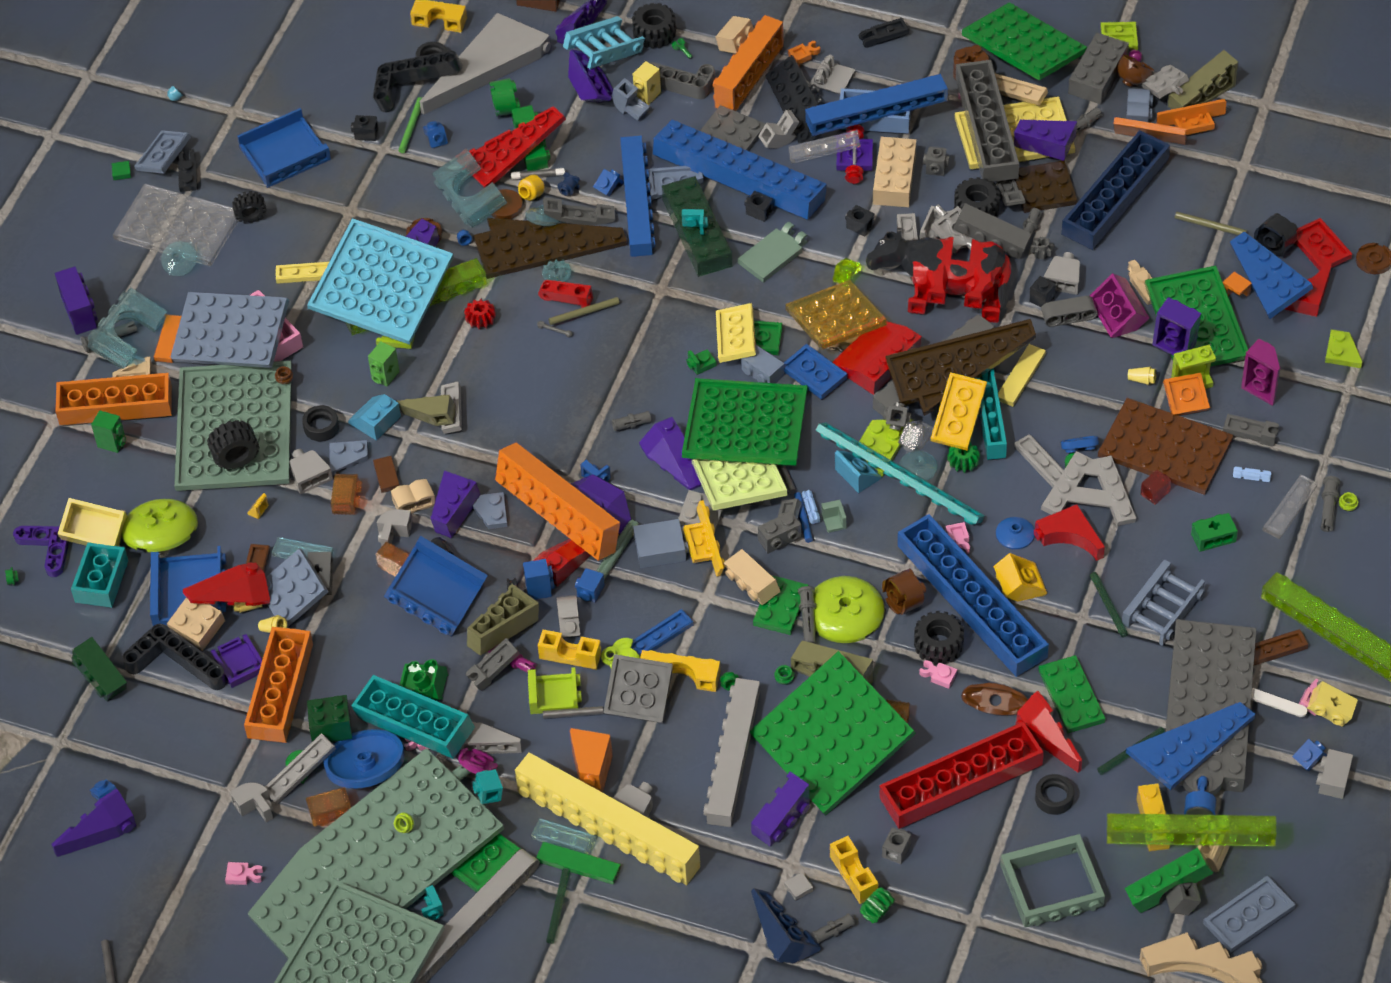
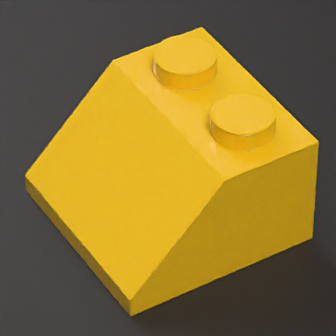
M1009 553L993 566L996 578L1002 587V593L1006 598L1020 602L1047 594L1035 562Z

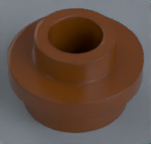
M286 366L279 367L275 373V380L280 384H287L294 377L292 370Z

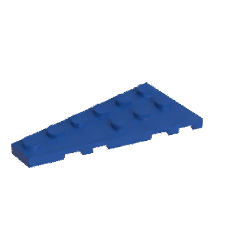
M1246 232L1241 233L1230 241L1231 247L1249 281L1252 283V287L1260 299L1269 320L1313 289L1311 282Z
M1238 702L1126 748V753L1168 789L1172 790L1254 720L1255 713L1241 702Z

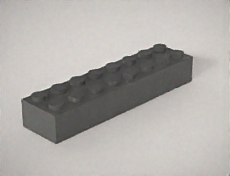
M991 60L956 64V82L981 178L988 179V182L1017 179L1019 175V161Z

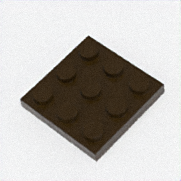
M1065 160L1019 167L1018 178L1014 180L1018 190H1021L1025 199V203L1021 204L1024 213H1029L1032 208H1037L1041 211L1077 204V197Z

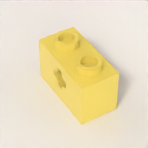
M645 61L633 73V85L638 88L636 96L647 105L661 93L659 68Z
M1322 681L1313 689L1307 709L1313 711L1316 715L1330 720L1333 724L1343 727L1352 719L1358 699Z

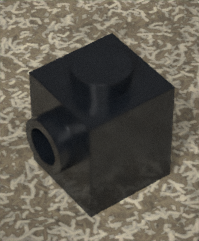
M356 115L355 121L351 123V133H354L355 140L376 141L379 129L377 116Z
M1039 276L1030 287L1029 302L1039 307H1042L1045 303L1052 302L1055 298L1056 283Z

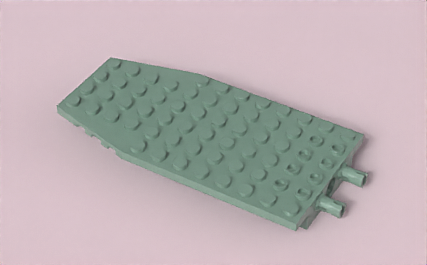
M426 748L301 847L251 908L248 915L289 959L335 881L406 909L426 893V887L435 886L503 831L504 826L486 808L489 803L481 804L479 797H475L460 782L471 772L462 765L452 772L449 771ZM402 812L411 815L414 821V827L408 833L398 832L394 827L395 817Z

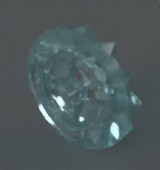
M556 259L555 262L549 261L547 265L543 266L542 276L545 280L565 282L571 276V269L564 260L558 262ZM556 268L559 270L557 275L554 272Z

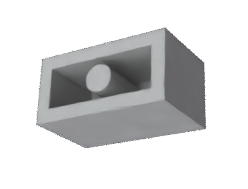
M1329 749L1327 757H1322L1320 768L1324 770L1323 773H1318L1316 785H1320L1319 794L1343 799L1351 767L1352 754Z

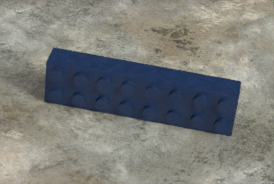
M1139 130L1062 220L1061 235L1093 250L1169 160L1170 144Z

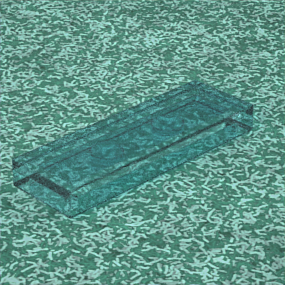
M281 537L277 538L272 550V556L285 559L289 558L298 549L303 550L307 557L308 552H331L333 554L332 547Z
M540 818L532 832V839L590 855L596 842V836Z

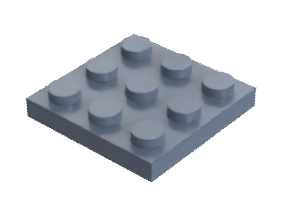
M301 549L295 551L266 577L270 596L268 606L274 616L280 615L286 619L287 628L329 592Z

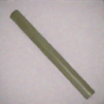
M1176 212L1175 219L1235 235H1240L1243 232L1247 233V230L1185 213Z
M615 297L551 317L548 320L550 325H554L618 305L619 299Z

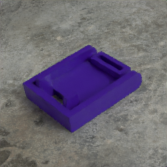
M247 634L242 635L244 644L237 637L218 646L219 656L215 649L210 651L215 662L223 667L226 680L231 688L259 674L262 658Z

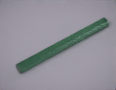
M1097 572L1091 573L1090 578L1122 638L1126 637L1128 632Z
M1160 727L1135 744L1165 733V731ZM1124 750L1098 767L1097 771L1100 775H1103L1130 756Z
M568 868L562 869L546 942L549 944H554L570 875V869Z

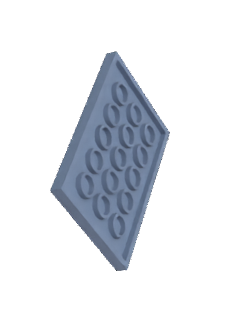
M188 292L171 353L172 361L272 368L289 305L288 298Z

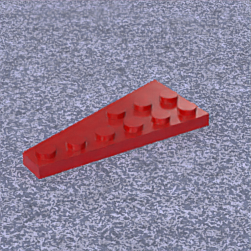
M553 106L536 115L530 122L519 124V127L513 131L509 129L485 142L484 146L478 149L473 148L469 151V154L463 157L458 156L455 160L478 183L488 190L560 126L566 118Z

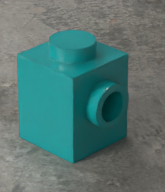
M496 769L476 773L473 791L475 794H478L481 804L501 801L503 786Z

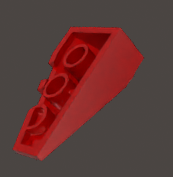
M567 539L541 552L533 561L546 559L547 566L552 567L554 585L558 587L591 555L574 541Z
M256 562L237 565L183 589V594L190 603L215 604L216 601L227 602L228 605H234L235 602H245L246 606H256L270 603L265 573Z
M1036 691L1017 712L1016 725L1024 721L1041 748L1079 773L1082 769L1080 755L1071 740L1064 738L1062 725L1060 722L1055 723L1050 714L1053 712L1050 705L1041 693Z

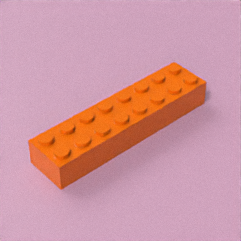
M517 442L499 450L495 477L499 484L598 561L615 553L620 522Z

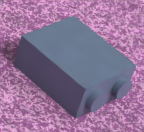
M679 519L633 526L640 568L686 561L685 553H689L687 541H683V538H685L684 526H680Z

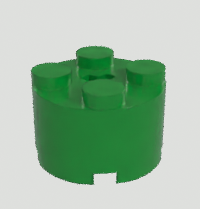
M507 78L489 82L490 86L494 87L490 88L494 108L496 111H499L495 112L496 117L512 114L511 109L520 108L519 99L514 96V93L517 92L514 80Z

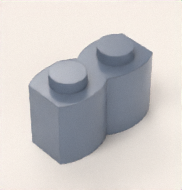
M1128 88L1126 119L1148 122V119H1152V109H1149V106L1153 104V95H1150V90Z

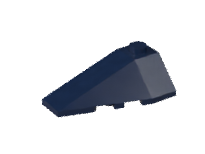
M755 888L752 889L751 893L766 942L775 960L780 963L794 964L820 951L821 947L807 930L803 932L797 926L798 921L794 917L791 918L783 912L784 907L769 892Z

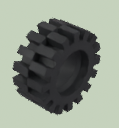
M249 191L248 194L243 192V195L238 194V198L235 197L234 201H232L234 216L239 222L243 221L247 224V221H249L251 224L254 220L258 222V218L263 219V215H266L267 210L264 197L258 194V192H254V194L252 191Z

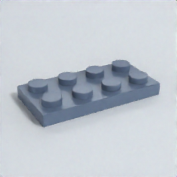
M1267 875L1203 920V924L1231 953L1295 909V903Z

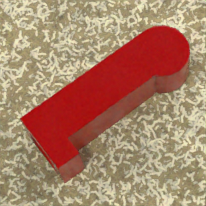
M545 280L538 292L539 297L543 300L581 305V308L590 306L593 300L592 287L589 285Z

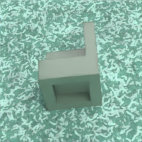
M835 500L822 503V518L827 532L846 529V515L841 501Z

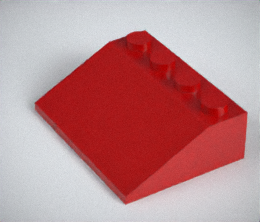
M876 319L832 363L846 372L847 378L874 395L891 379L885 356L921 347L922 336L906 326Z

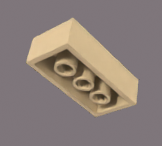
M881 137L873 187V205L909 207L917 139Z

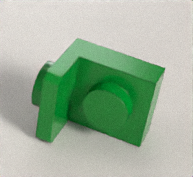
M708 349L695 355L691 350L687 352V365L697 375L717 366L716 360Z

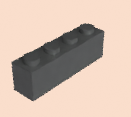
M966 203L953 227L954 230L977 241H992L1001 246L1006 254L1020 259L1031 236V233Z

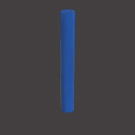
M797 492L794 494V498L802 502L799 518L805 542L809 543L813 541L802 494Z

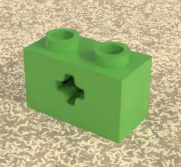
M380 341L368 355L370 372L375 383L388 386L400 372L396 348Z

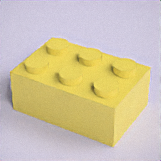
M69 498L58 535L61 540L85 546L88 542L119 546L127 515L124 511Z

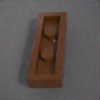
M1298 629L1255 643L1253 666L1308 649V643L1301 630Z

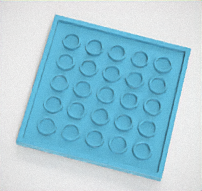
M352 218L307 307L310 310L410 345L453 259V253Z

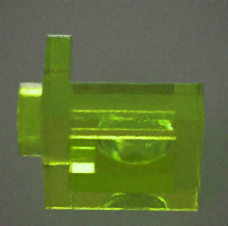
M844 258L835 266L833 281L848 287L852 276L860 271L862 264Z

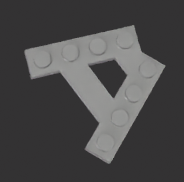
M1076 451L1041 506V510L1051 515L1063 510L1068 502L1110 507L1117 526L1135 523L1136 516L1112 456L1092 459ZM1085 475L1097 476L1102 490L1078 487Z

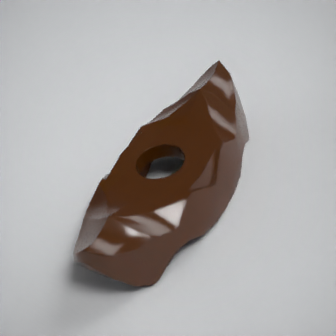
M996 683L970 685L963 690L961 695L962 701L969 706L995 715L1017 714L1020 708L1028 701L1022 693L1008 686ZM993 695H998L1001 698V703L998 706L990 704V698Z

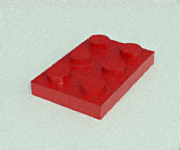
M1321 218L1298 228L1295 244L1319 271L1324 263L1332 264V268L1352 258L1350 250Z

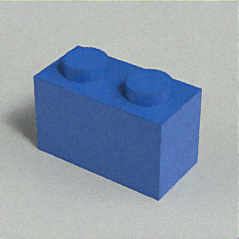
M546 559L524 562L523 569L527 594L534 600L552 597L551 589H554L552 567L547 566Z

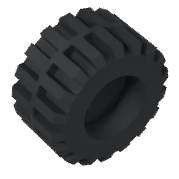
M661 3L644 4L643 7L637 8L638 11H635L634 16H632L634 39L643 36L645 38L644 47H651L653 49L655 47L662 48L663 45L667 46L668 42L673 41V38L676 36V18L671 8H668L667 5H661Z
M976 177V179L969 178L968 181L964 180L962 184H958L957 189H955L954 208L958 206L962 210L966 203L997 217L1000 191H998L997 185L994 186V183L992 181L988 182V179H980V177Z
M234 420L233 422L222 423L218 428L213 429V432L207 438V445L215 464L227 470L230 468H241L243 465L249 464L251 460L256 458L255 455L259 453L258 449H260L251 425L245 421L239 422V420Z
M936 611V613H927V616L923 615L921 621H917L914 629V647L922 660L926 659L934 662V665H938V663L947 664V661L951 663L954 661V657L958 658L964 645V627L961 625L960 619H956V616L953 614L948 615L946 611L944 613ZM942 635L947 637V639L937 641L930 637Z

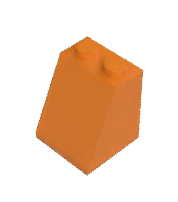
M571 728L572 753L578 779L603 793L613 757L610 734Z

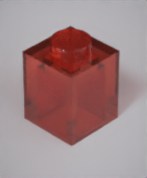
M1158 470L1154 471L1141 483L1140 495L1156 505L1170 492L1171 479Z

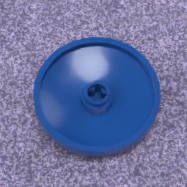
M373 729L352 733V739L337 741L334 744L336 749L324 760V768L329 780L338 786L345 788L369 787L385 781L398 771L404 761V748L401 740L391 732Z

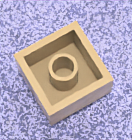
M186 597L167 625L193 646L203 651L225 622L222 612L210 604L190 603Z

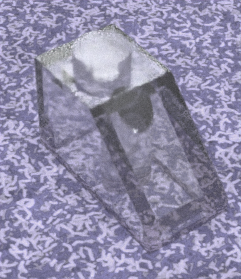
M923 421L907 422L898 443L904 445L903 449L909 452L921 450L931 438L934 427Z

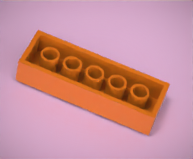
M764 15L756 23L754 30L748 34L746 41L741 43L737 53L732 55L729 64L724 66L720 76L716 77L713 82L715 108L722 105L737 111L783 48L782 21Z
M169 373L56 382L55 412L59 425L92 423L99 410L118 415L121 420L172 416V384Z
M281 627L271 628L244 723L247 738L287 742L313 647L310 631Z

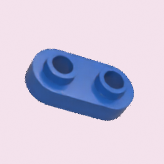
M1086 436L1062 440L1061 449H1065L1067 453L1076 452L1077 448L1082 447L1085 450L1095 449L1096 445L1099 444L1098 436Z

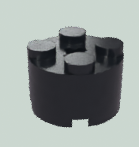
M1275 213L1255 230L1254 239L1274 255L1281 256L1296 243L1298 227L1279 213Z

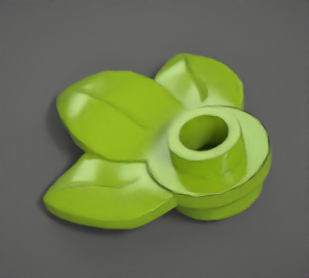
M621 638L613 646L605 648L601 653L603 663L612 669L614 655L611 658L607 657L610 653L640 658L638 653L631 648L633 639Z

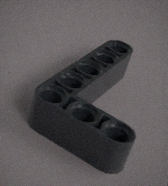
M455 51L383 63L377 69L373 98L382 112H387L394 107L397 85L457 74L462 70L463 64Z
M164 624L154 625L128 648L122 657L126 671L129 674L135 675L140 673L163 652L210 688L221 690L227 684L224 669L221 665Z

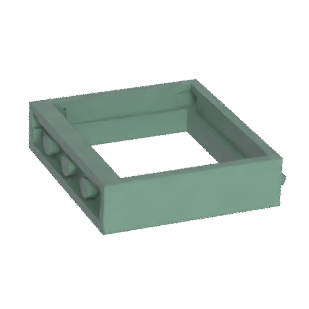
M1080 834L1001 855L1000 866L1024 928L1033 925L1039 926L1044 922H1054L1063 917L1077 916L1081 912L1095 911L1096 908L1104 907L1105 895ZM1078 852L1094 893L1029 910L1013 869Z

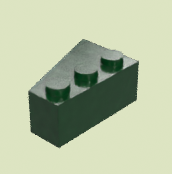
M93 637L72 649V663L84 675L85 679L92 684L100 698L103 697L106 701H109L127 689L126 680Z

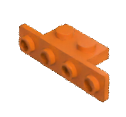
M1221 99L1158 112L1157 124L1167 126L1175 124L1176 127L1185 128L1186 135L1213 130L1215 124L1212 117L1226 113V100Z

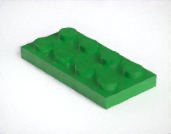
M1076 655L1038 667L1041 678L1067 734L1105 723V716Z

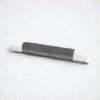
M565 169L511 172V179H524L529 175H537L539 177L560 176L565 173Z

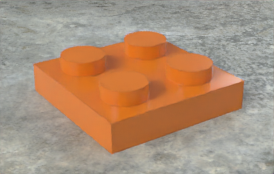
M1201 373L1164 379L1163 384L1170 411L1173 415L1180 416L1210 409Z

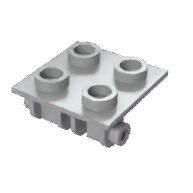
M828 55L820 64L810 84L814 83L818 88L840 94L841 88H846L855 69L835 64L834 57Z

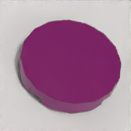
M464 748L458 756L459 763L465 769L475 774L485 770H497L498 767L497 763H493L494 759L490 755L478 749L468 751V748Z

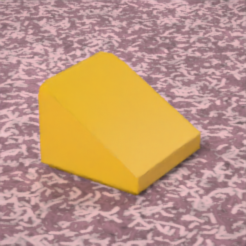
M265 493L256 500L247 512L248 515L257 519L262 516L269 506Z

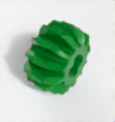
M971 441L968 450L950 446L947 460L950 462V467L955 468L956 472L963 470L965 473L967 469L972 471L979 464L980 453L977 446H972Z
M878 888L862 905L860 913L866 920L876 923L890 910L895 898L887 890Z

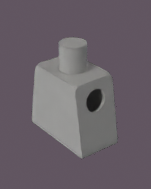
M1065 252L1063 257L1055 256L1045 272L1044 278L1056 283L1055 291L1077 295L1080 261L1074 259V254L1071 252Z
M296 449L293 452L294 458L289 462L300 494L333 480L331 468L314 450L304 453L302 449Z
M643 782L639 788L628 784L613 799L648 818L653 807L652 797L649 795L652 787L646 782Z

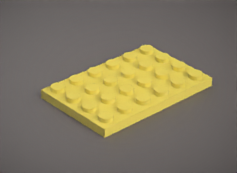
M1059 96L1044 99L1040 106L1029 102L1003 105L1013 143L1014 131L1020 119L1066 121ZM964 111L956 112L955 121L969 168H979ZM1074 142L1072 143V146L1068 154L1075 153ZM1015 147L1019 162L1049 157Z

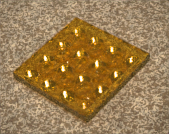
M850 280L785 304L786 311L821 350L887 325V319Z

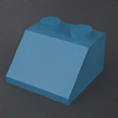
M385 394L374 396L348 420V423L377 441L401 417L399 403Z

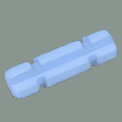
M1235 466L1233 477H1244V479L1256 481L1262 479L1263 482H1270L1271 471L1263 470V472H1260V469H1242V467Z
M803 491L802 498L805 502L804 505L811 524L819 523L820 516L817 512L812 491Z

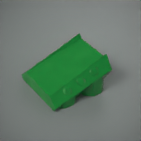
M434 659L427 660L424 665H420L417 661H412L404 665L399 686L430 699H443L442 695L446 678L449 676L447 667L440 666Z

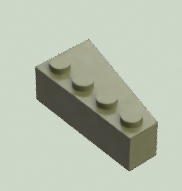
M1223 50L1188 78L1189 81L1180 86L1183 89L1180 95L1175 92L1169 94L1168 107L1172 110L1210 102L1232 89L1236 84L1238 61Z
M511 584L508 587V591L502 593L498 597V601L495 604H491L487 612L481 614L467 628V646L481 656L499 645L504 639H509L537 622L539 603Z
M803 640L791 657V669L810 677L839 651L870 685L873 682V659Z

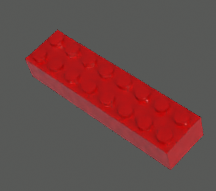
M1023 721L881 784L880 800L898 829L1042 766L1044 752Z

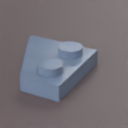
M367 440L329 443L332 476H335L336 472L343 468L348 470L354 467V465L368 460Z
M504 493L480 495L473 504V508L488 529L508 527Z

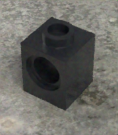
M755 190L751 196L746 198L744 203L746 215L763 222L767 220L774 210L773 198Z
M855 205L845 216L846 228L865 237L874 226V213Z

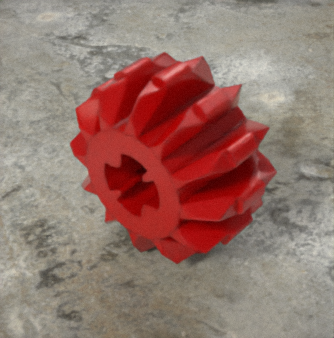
M482 298L479 301L473 300V303H468L464 311L466 322L472 328L477 326L480 329V327L484 326L487 329V324L493 325V320L496 317L493 304H490L489 300L483 301Z

